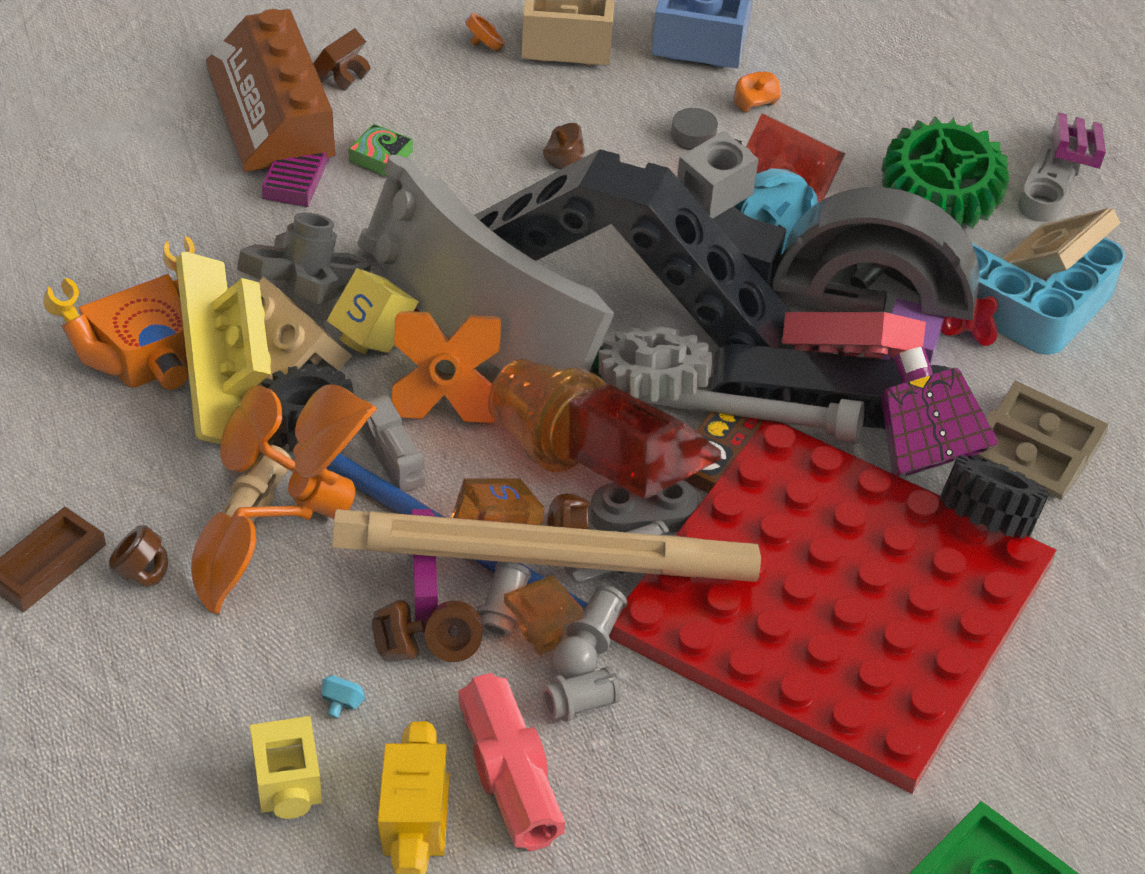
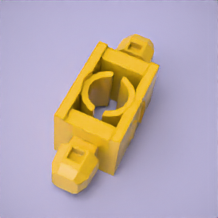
M412 721L403 730L401 743H385L377 822L383 856H391L394 874H425L428 868L429 856H445L450 773L446 771L447 746L446 744H437L436 730L428 721Z

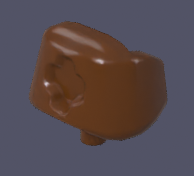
M567 123L553 129L550 139L543 149V156L549 165L561 170L584 157L585 147L580 125L577 123Z
M574 494L557 495L549 506L547 526L589 529L588 507L590 503L587 499Z
M396 600L374 611L372 631L376 648L383 659L386 661L416 659L420 651L414 633L425 631L424 621L411 622L410 606L404 600Z

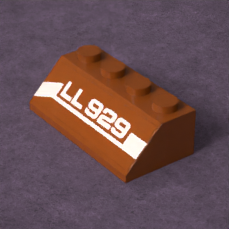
M268 9L259 14L246 15L206 59V67L243 171L270 168L275 160L324 152H326V158L335 156L333 110L291 9Z

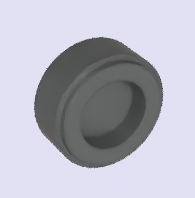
M686 108L674 115L671 136L680 146L693 149L717 135L718 121L707 110Z

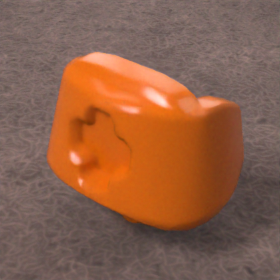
M765 71L754 72L741 77L735 86L734 103L744 112H749L751 107L768 103L774 105L781 97L779 80L773 73Z

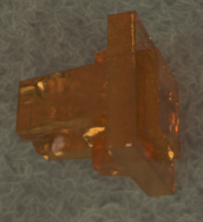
M553 575L504 594V604L516 616L517 625L519 628L521 627L522 635L535 646L534 649L540 655L553 650L561 642L564 625L583 618L584 609Z

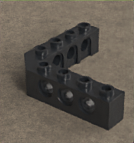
M599 149L474 215L496 235L535 261L612 224L719 348L729 344L778 348L783 337L785 312H791L789 308L668 167L650 162L647 163L645 168L620 162V154Z

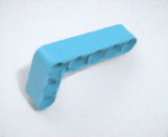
M1103 238L1068 270L1054 273L1047 281H1044L972 243L979 265L980 278L977 298L981 299L986 296H992L998 300V309L993 314L998 333L1034 352L1047 355L1056 354L1063 350L1111 299L1125 259L1124 250L1119 244Z

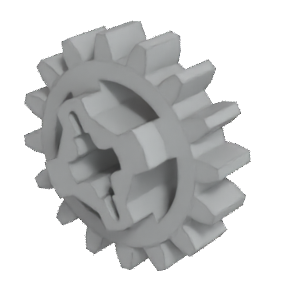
M659 326L653 327L651 331L643 332L639 328H633V331L627 335L616 333L615 341L605 340L603 342V350H599L601 382L603 385H612V392L615 394L621 393L619 390L623 392L629 391L630 396L651 402H657L659 396L667 395L674 401L679 400V395L683 392L689 395L697 394V386L706 387L708 385V377H711L712 352H708V344L706 342L697 343V335L695 334L684 337L680 336V329Z

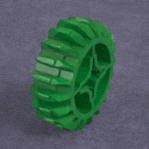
M934 116L929 125L917 120L912 129L902 127L897 138L891 140L887 147L886 157L883 158L882 185L883 188L906 191L929 200L948 213L960 227L963 223L973 229L979 222V219L988 221L994 209H998L999 205L1003 202L1010 178L1008 176L1009 171L1007 170L1008 156L1001 154L1000 142H989L988 130L977 133L973 129L972 122L966 126L957 125L953 117L948 123H941Z

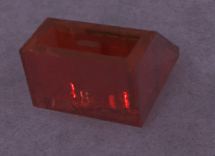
M609 383L569 402V458L643 499L656 495L660 491L721 460V450L689 425Z

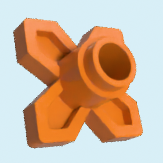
M398 312L395 317L394 345L418 365L394 382L392 386V403L400 417L423 419L445 395L463 421L493 423L497 413L498 389L475 368L499 352L501 319L495 316L470 315L452 336H445L429 312ZM441 360H449L454 364L456 371L454 374H445L436 367V364Z

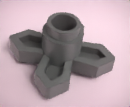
M302 212L294 216V222L287 226L286 232L276 235L274 247L254 244L241 249L237 270L260 280L264 276L267 280L287 281L295 295L314 303L322 304L335 298L337 286H347L356 268L371 272L372 263L350 253L334 252L337 235L333 232L334 222L323 215Z

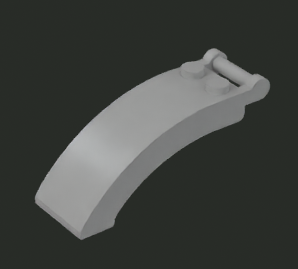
M390 155L384 169L387 174L386 181L368 228H363L357 242L358 246L362 250L371 253L392 283L419 301L416 309L420 312H429L439 328L449 336H452L470 315L499 317L501 319L500 350L487 359V361L545 392L567 401L576 402L613 318V311L591 287L582 286L548 269L496 235L462 204L444 181L435 177L425 176L418 166L408 158Z

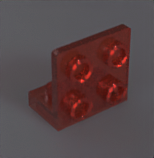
M761 113L746 146L758 158L756 174L771 168L789 170L805 179L807 185L813 188L817 196V203L824 200L846 154Z

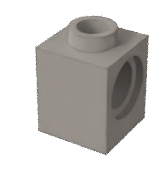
M723 131L679 157L677 178L713 219L753 195L758 158L753 155L749 148L741 145L727 132Z

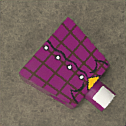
M923 346L894 356L902 384L886 389L881 395L892 474L903 478L955 462L956 457H959V455L968 457V455L974 456L990 451L998 444L996 435L964 376L957 367L933 374Z

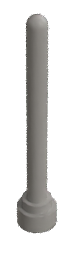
M697 390L695 395L683 392L679 395V400L674 401L667 395L659 396L657 402L638 399L646 404L826 428V434L835 435L836 441L850 443L859 442L864 420V402L841 399L839 404L830 403L829 408ZM617 393L620 399L625 401H632L624 394Z

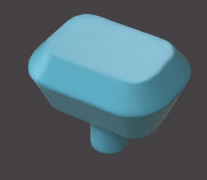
M333 675L322 679V697L332 702L327 713L330 717L338 719L343 707L355 710L366 700L363 688L356 683Z

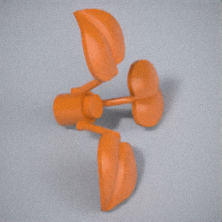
M330 384L321 387L308 400L298 417L295 435L299 443L293 449L295 461L273 449L267 443L279 428L282 420V407L277 395L272 390L263 386H253L245 392L241 405L230 416L222 435L220 444L222 463L233 472H243L253 465L261 451L266 457L293 472L289 480L288 492L294 498L297 506L239 507L232 517L219 512L211 518L196 542L191 561V574L195 591L203 605L210 612L220 615L224 599L238 583L252 558L256 545V529L254 523L249 518L298 516L309 520L314 511L334 520L336 509H350L355 497L353 481L326 468L377 410L373 404L357 397L339 385Z

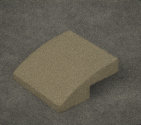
M1015 380L997 410L991 409L986 417L996 435L998 444L990 451L974 456L981 461L985 458L991 460L995 465L1003 464L1008 466L1010 471H1019L1026 475V479H1033L1038 482V486L1044 487L1047 490L1046 493L1062 500L1107 435L1109 424Z

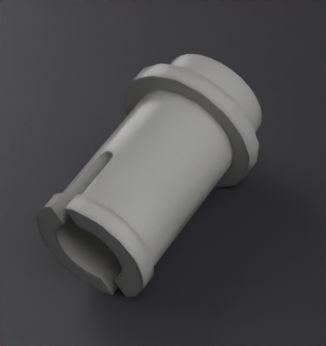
M498 561L485 605H480L477 608V612L482 619L484 632L498 637H509L513 629L520 627L521 619L517 614L527 582L531 577V572L521 564Z
M606 666L600 670L568 679L561 675L553 676L551 683L542 687V699L551 719L561 718L562 721L568 722L574 718L575 713L606 704L618 703L621 698L618 678L608 682V678L614 677V670L610 666Z

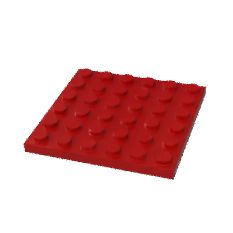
M765 420L675 535L703 540L758 544L761 555L758 581L646 573L627 597L628 604L626 608H623L613 625L609 638L913 794L1051 567L1057 549L1028 536L1025 538H1019L1015 534L1013 537L1006 536L1000 530H997L996 533L987 530L985 525H975L969 522L970 518L960 517L954 513L955 510L948 509L944 502L940 500V495L901 477H897V475L782 422Z

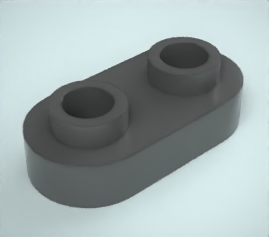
M677 478L609 483L601 486L594 492L591 499L590 519L597 530H615L618 532H628L649 525L653 521L661 520L669 530L667 533L679 532L698 507V494L689 483Z

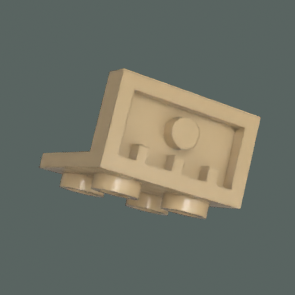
M264 276L262 277L259 285L262 306L265 311L264 324L267 347L271 358V375L267 378L273 380L272 374L279 370L285 375L288 374V367L297 366L299 370L308 359L317 365L323 358L339 371L352 355L294 300Z

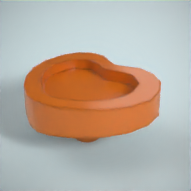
M473 12L465 20L466 26L474 34L470 39L472 44L477 46L482 41L495 51H499L504 46V39L487 19Z

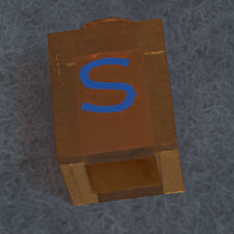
M463 478L451 518L542 526L545 507L521 478Z

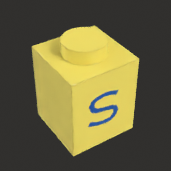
M356 268L327 321L343 332L339 339L350 348L366 354L369 348L389 354L394 346L396 315L400 311L413 312L419 301L386 278Z

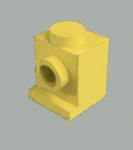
M311 716L251 724L250 732L261 813L274 811V814L280 818L293 819L306 814L310 810L311 805L322 804L320 773Z

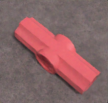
M493 673L474 677L466 687L458 690V703L464 715L466 726L474 741V758L481 784L487 795L494 793L515 848H526L530 852L547 847L554 839L564 834L565 820L547 779V761L540 737L534 727L526 728L506 678L496 677Z

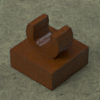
M356 28L325 47L313 63L321 83L333 75L335 83L341 89L347 90L355 80L347 69L354 71L360 79H363L371 68L368 61L358 55L367 41Z

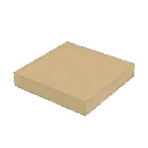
M1106 208L1043 224L1002 259L1036 277L1066 271L1121 222L1114 208Z

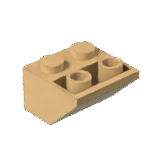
M525 0L522 59H534L541 62H572L583 65H610L615 0Z

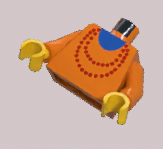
M184 236L185 251L194 254V243L189 237ZM168 241L165 242L163 249V262L166 267L176 272V280L172 281L169 274L157 277L78 307L80 316L74 307L79 296V289L73 280L64 278L61 283L62 291L67 296L68 301L58 300L49 286L44 294L43 304L45 309L55 316H62L65 324L61 325L80 361L95 370L111 376L116 375L128 387L136 388L157 379L163 388L173 390L182 386L189 377L176 257L171 255Z

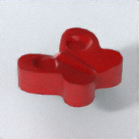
M986 296L981 299L977 298L973 320L944 316L941 332L951 336L965 330L970 331L981 345H992L998 338V329L993 318V314H995L999 306L998 300L992 296Z

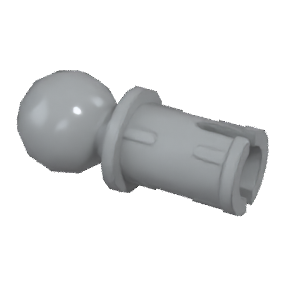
M608 585L598 586L580 618L573 619L567 627L568 637L557 644L552 654V663L555 671L565 679L590 673L596 669L597 654L604 653L610 645L609 634L623 608H626L628 604L626 597L619 590Z

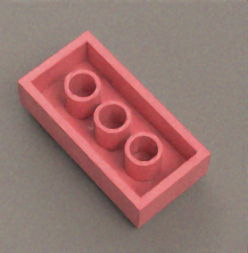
M785 312L782 344L795 346L794 350L814 352L815 350L819 353H839V355L857 357L864 353V357L883 359V355L889 354V358H894L895 355L923 346L926 322L886 312Z

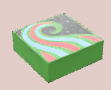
M373 123L348 148L349 161L387 177L384 169L389 156L399 155L407 158L413 152V139Z

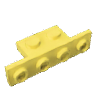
M182 252L176 257L195 435L199 440L221 444L222 435L230 416L241 405V396L249 388L256 386L271 375V358L267 347L264 324L265 311L261 301L259 282L241 278L227 290L224 262Z

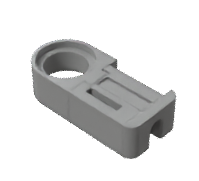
M1044 144L1024 184L1019 202L1021 212L1026 217L1040 222H1048L1058 218L1067 200L1071 181L1074 175H1078L1080 164L1056 158L1054 155V145ZM1031 196H1044L1053 202H1041Z
M386 395L367 400L377 410L362 426V429L392 484L403 492L424 486L425 476L421 469L425 468L424 456L421 451L418 452L404 429L402 418L393 403Z

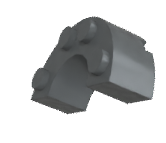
M863 187L843 191L825 198L811 207L797 221L787 238L773 282V291L822 298L827 282L839 270L856 263H879L897 269L912 281L921 297L922 313L973 320L980 276L977 256L972 243L960 225L943 209L929 200L906 191L883 187Z

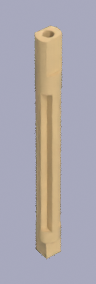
M336 509L332 542V547L754 582L758 581L761 566L759 546L752 543L374 511L363 512Z

